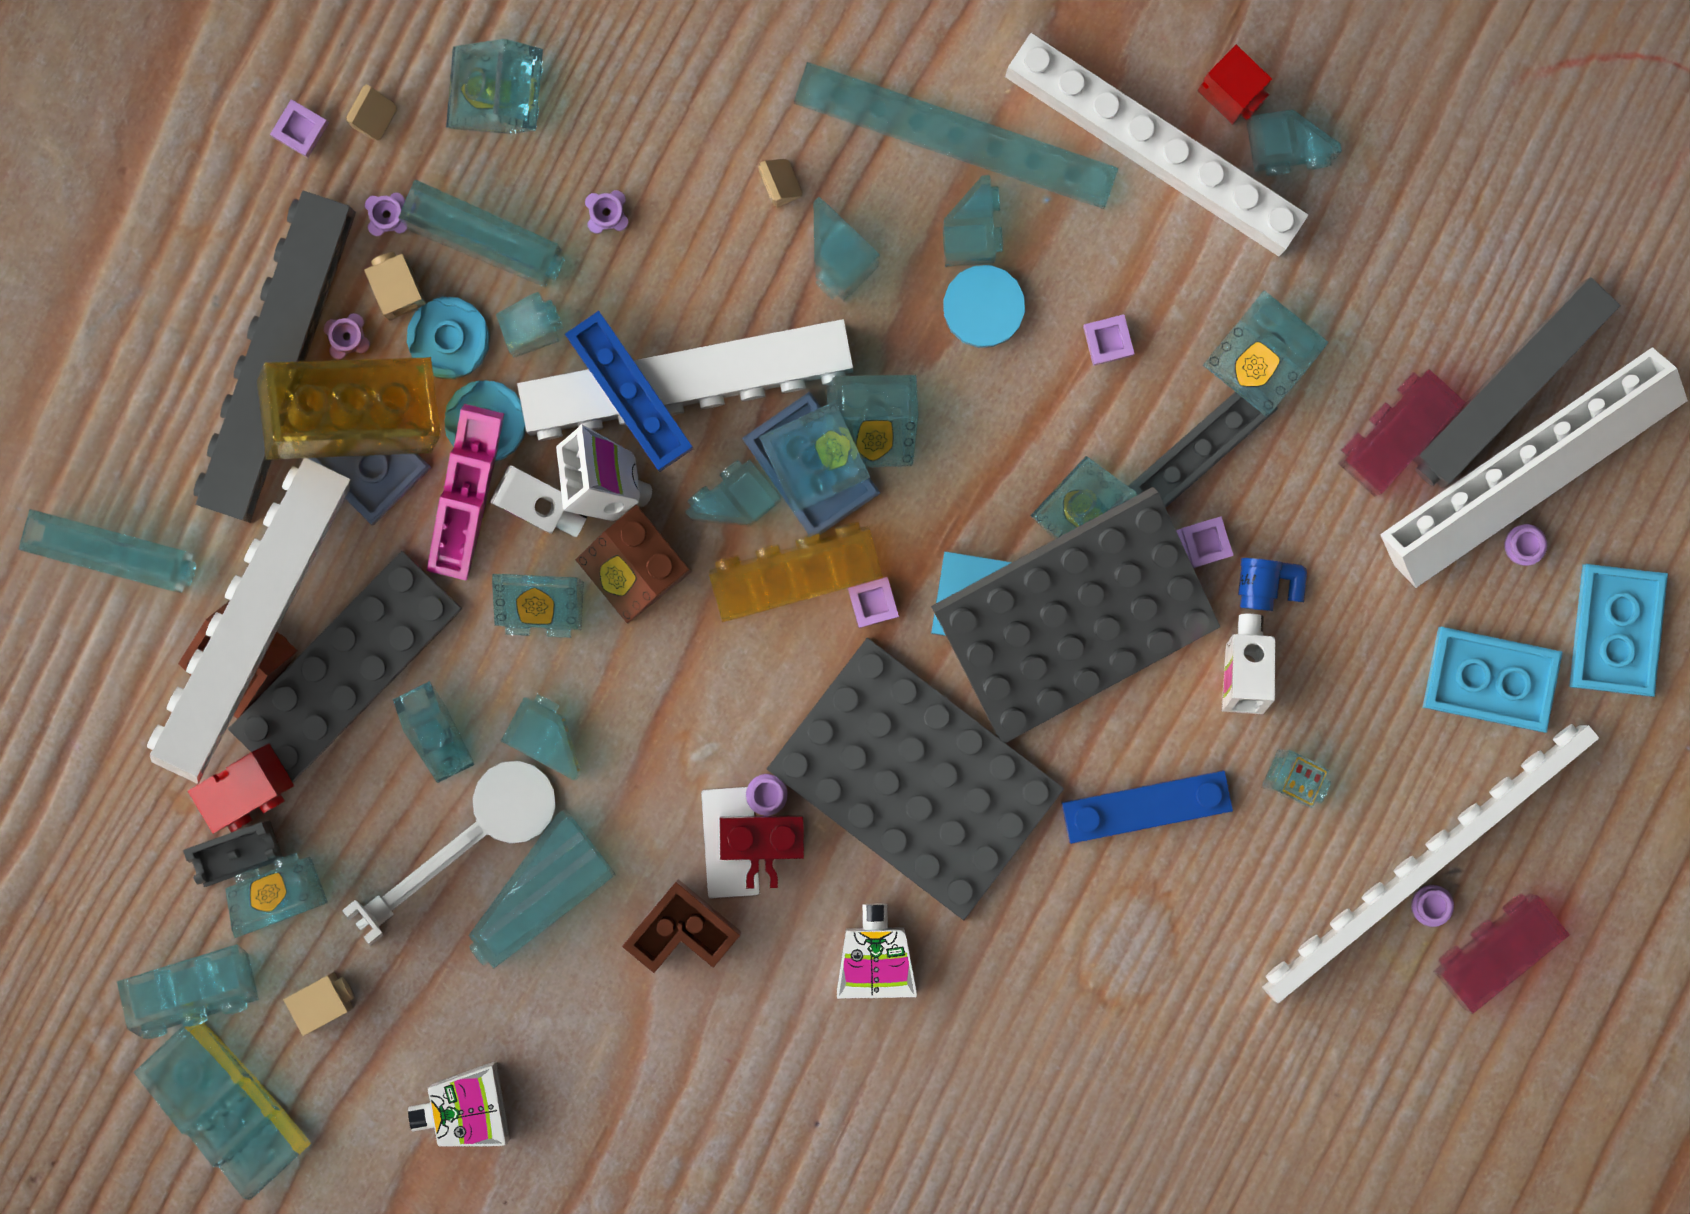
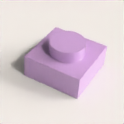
M291 99L270 135L309 158L329 122Z
M1124 314L1084 324L1083 328L1093 366L1134 356L1135 353Z
M1221 516L1181 528L1194 568L1234 556Z
M888 577L848 588L859 628L899 617Z

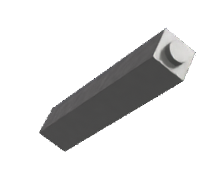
M1592 277L1581 282L1417 452L1412 460L1418 465L1415 469L1418 475L1431 486H1434L1436 483L1440 487L1450 484L1621 305Z

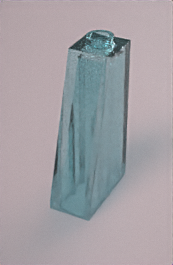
M414 180L398 217L407 229L413 233L545 288L549 279L554 281L557 279L564 263V257L559 256L561 248L557 243L418 180Z
M29 509L18 548L21 551L183 593L184 586H190L196 569V563L192 562L194 553Z
M567 809L562 810L554 817L468 935L473 941L469 948L482 965H486L489 962L493 969L616 875Z

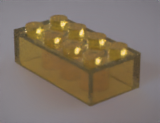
M431 357L264 362L257 380L266 460L432 453L441 437Z

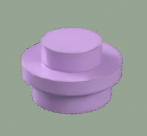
M1523 524L1516 526L1510 530L1505 539L1506 554L1510 560L1518 565L1528 566L1539 562L1547 550V540L1544 533L1534 525Z
M771 774L759 775L749 783L746 790V800L754 812L764 816L773 815L784 807L787 801V789L785 784L776 776Z
M1427 885L1420 888L1414 894L1411 908L1414 917L1420 923L1436 927L1443 925L1450 919L1454 910V902L1450 893L1443 887Z

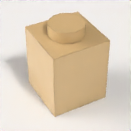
M394 252L385 253L371 261L373 266L364 269L383 316L389 321L427 304L410 263L403 254L396 256Z
M333 972L283 1000L302 1036H305L352 1010L353 1006L350 1001L354 999V995L347 981L343 977L338 979Z

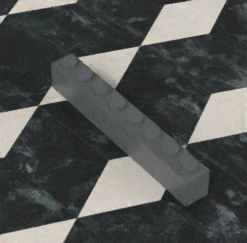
M302 190L299 200L294 199L287 215V222L291 223L286 239L280 238L274 253V261L278 263L273 278L267 277L262 287L260 299L264 301L260 316H254L248 328L247 339L251 340L247 354L246 356L241 355L235 366L234 378L238 379L233 395L228 394L222 404L220 417L224 418L222 428L219 434H213L208 446L207 456L211 457L207 472L200 473L194 487V496L198 497L195 505L251 523L356 214L349 205Z

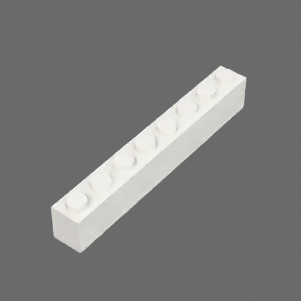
M1029 34L1008 66L1005 76L1007 79L1275 255L1280 256L1287 249L1308 217L1307 213L1034 34Z
M844 319L633 360L671 416L684 413L683 406L700 403L701 409L713 408L724 405V398L740 395L741 401L754 400L765 397L764 390L781 387L782 393L794 392L805 389V382L821 379L822 385L835 384L846 381V374L853 373ZM589 369L517 383L526 432L530 436L537 435L538 441L562 437L563 429L579 427L581 425L596 431L603 428L602 422L618 419L619 425L626 424Z
M1652 347L1380 535L1394 566L1417 588L1683 405L1688 400L1678 369Z
M305 457L299 468L292 466L282 485V489L287 490L280 504L273 502L263 522V525L268 528L261 541L256 538L252 541L244 558V561L249 563L242 578L235 575L225 594V598L230 601L223 615L216 612L206 631V635L211 637L204 651L197 649L193 654L186 670L191 676L185 688L177 687L167 705V710L172 712L164 727L159 724L156 726L147 744V748L152 750L150 753L152 763L199 784L350 490L349 478Z

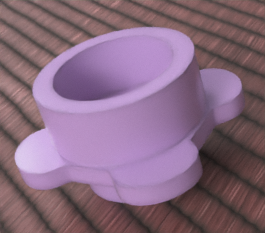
M614 190L610 194L603 193L598 195L591 193L586 197L585 205L589 209L590 214L588 228L591 232L600 234L604 229L612 228L622 231L627 227L628 218L624 215L623 204L626 198L622 192ZM606 208L611 211L608 216L603 215V210Z
M393 193L391 196H370L366 200L365 208L368 210L371 221L368 224V230L372 235L381 236L384 232L395 231L400 234L407 230L409 222L404 218L403 211L406 200L400 193ZM385 211L391 213L389 218L383 217Z
M353 313L348 318L330 319L325 323L324 332L328 335L329 342L332 345L329 352L334 358L343 359L346 354L353 352L362 354L369 349L370 342L364 337L362 329L364 320L360 315ZM345 333H350L351 337L349 340L343 339Z

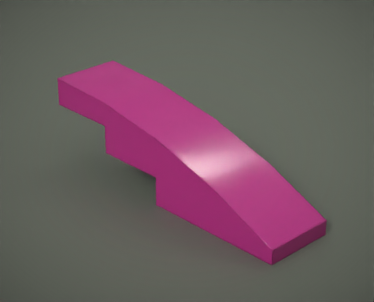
M468 404L462 406L454 448L449 457L444 490L439 498L426 571L467 581L488 497L505 413Z

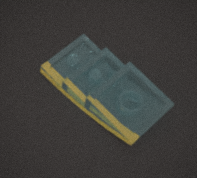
M194 1015L133 1072L181 1134L188 1135L210 1164L221 1169L243 1199L251 1200L311 1144L257 1078L198 1016Z

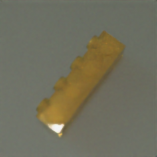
M859 522L848 523L836 527V535L820 539L819 533H813L795 539L796 546L780 550L779 544H774L755 550L756 557L740 561L739 555L715 561L716 568L709 570V577L722 623L883 578L869 526L860 527Z

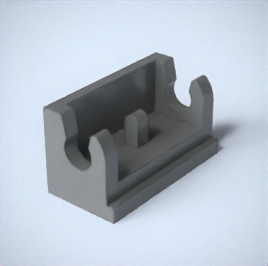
M271 821L260 822L183 850L186 861L192 862L195 868L196 875L193 877L197 885L203 884L204 887L284 860Z

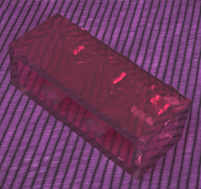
M1430 369L1419 376L1412 372L1397 388V391L1402 395L1393 405L1390 406L1385 402L1369 418V421L1374 424L1364 436L1357 432L1341 449L1346 456L1338 464L1374 497L1382 494L1466 403Z
M1522 893L1518 894L1503 906L1502 909L1506 913L1496 921L1492 922L1489 919L1477 926L1470 934L1473 939L1461 949L1458 945L1454 946L1439 958L1438 961L1441 965L1433 972L1464 1010L1472 1014L1475 1013L1570 935L1539 896L1530 893L1527 896H1524Z

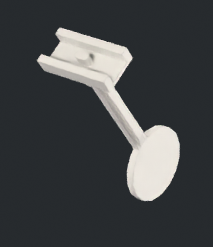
M521 761L502 762L488 769L477 782L473 795V809L476 822L383 897L376 896L364 907L354 900L342 910L345 916L351 920L358 913L362 915L363 918L356 923V926L360 930L368 924L371 926L372 930L364 936L366 942L371 946L383 936L379 926L394 915L392 910L486 835L509 844L527 842L540 835L551 822L555 809L554 789L547 776L534 765Z

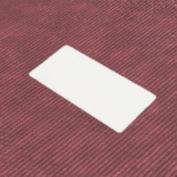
M747 787L702 790L701 792L709 898L759 894L758 873L754 876V889H746V875L751 867L750 860H720V816H754V811L746 800Z

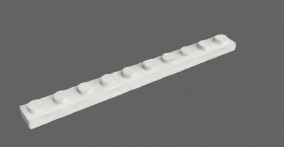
M1571 724L1560 731L1553 738L1556 745L1545 754L1540 750L1526 759L1521 765L1524 771L1513 780L1506 777L1497 783L1489 791L1493 797L1482 806L1475 803L1463 811L1457 818L1460 824L1449 833L1444 829L1434 835L1425 844L1428 850L1418 859L1410 856L1394 869V873L1397 876L1385 886L1379 882L1371 887L1361 897L1365 902L1355 911L1351 912L1348 908L1337 915L1330 922L1332 930L1321 939L1317 935L1308 939L1298 949L1301 955L1289 965L1283 961L1274 967L1266 975L1269 982L1262 986L1265 992L1273 1001L1280 1003L1599 739L1597 734L1589 725H1579L1575 728Z

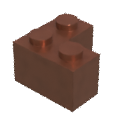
M678 879L622 947L650 971L655 973L682 941L714 968L742 932Z

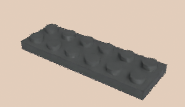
M401 551L228 730L251 752L269 743L294 783L444 629L462 608L404 551Z

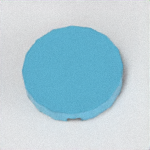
M992 265L973 266L960 272L949 284L943 299L944 318L950 332L962 343L976 348L993 347L1008 341L1019 329L1025 313L1024 294L1017 280L1007 271Z
M442 296L433 299V301L421 306L414 313L408 325L407 345L413 360L424 372L436 378L454 380L471 374L482 364L489 350L490 333L485 318L472 304L457 297Z
M487 380L470 382L457 390L446 406L444 420L446 436L453 447L460 410L464 404L505 413L495 461H500L515 452L523 441L526 432L521 401L517 394L502 383Z

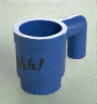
M1241 558L1238 595H1241L1240 608L1273 611L1274 599H1278L1280 579L1290 580L1287 601L1304 602L1307 570L1304 566L1273 560Z

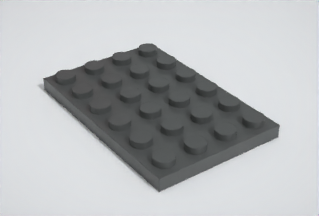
M1154 487L931 606L997 737L1004 743L1220 628L1163 501Z
M868 638L865 639L767 767L769 772L963 921L1064 790L1062 786L1003 741H1000L998 737Z

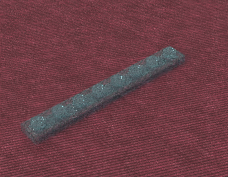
M809 62L806 64L794 99V104L1102 209L1106 207L1119 169L1115 166Z

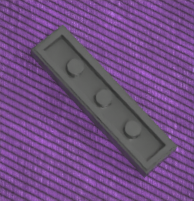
M1241 386L1126 488L1135 497L1154 487L1166 508L1278 409L1277 406L1273 403L1272 408V403L1267 401L1270 400L1260 387Z

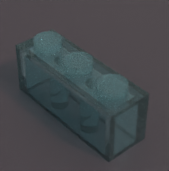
M237 944L117 981L127 1029L139 1037L142 1036L143 1039L161 1037L168 1033L167 1028L183 1024L184 1027L200 1025L208 1020L207 1016L222 1011L223 1014H235L248 1008V1003L259 1000L249 955Z

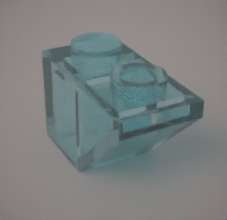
M1293 109L1253 115L1247 122L1254 172L1266 170L1267 176H1276L1291 172L1290 166L1306 164L1308 170L1321 169L1331 166V160L1336 159L1342 152L1339 142Z
M990 175L981 176L943 220L942 232L945 267L994 264L996 252H1003L1001 227H994L993 211H1000L999 187H991Z
M539 292L523 298L496 314L509 353L513 358L560 342L557 331L563 329V325L557 308L553 305L552 300L545 301Z
M750 459L743 465L737 460L719 475L723 479L720 484L711 491L707 486L703 487L687 501L691 507L685 513L692 521L750 527L780 503L782 499Z
M430 681L393 699L404 733L437 783L474 765L473 759L446 705Z

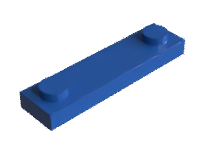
M597 311L565 333V336L659 472L694 449L600 311Z
M1224 770L1061 802L1070 844L1233 811Z

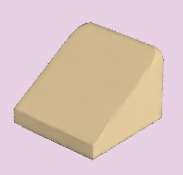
M366 84L362 87L350 109L346 121L353 129L379 141L393 118L397 106Z
M787 159L766 160L760 163V166H758L759 173L773 206L777 208L802 196V190Z

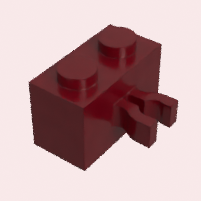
M802 815L720 816L719 818L720 860L751 861V867L746 875V889H754V876L759 872L760 859L765 861V872L770 876V888H778V876L772 865L774 859H804Z

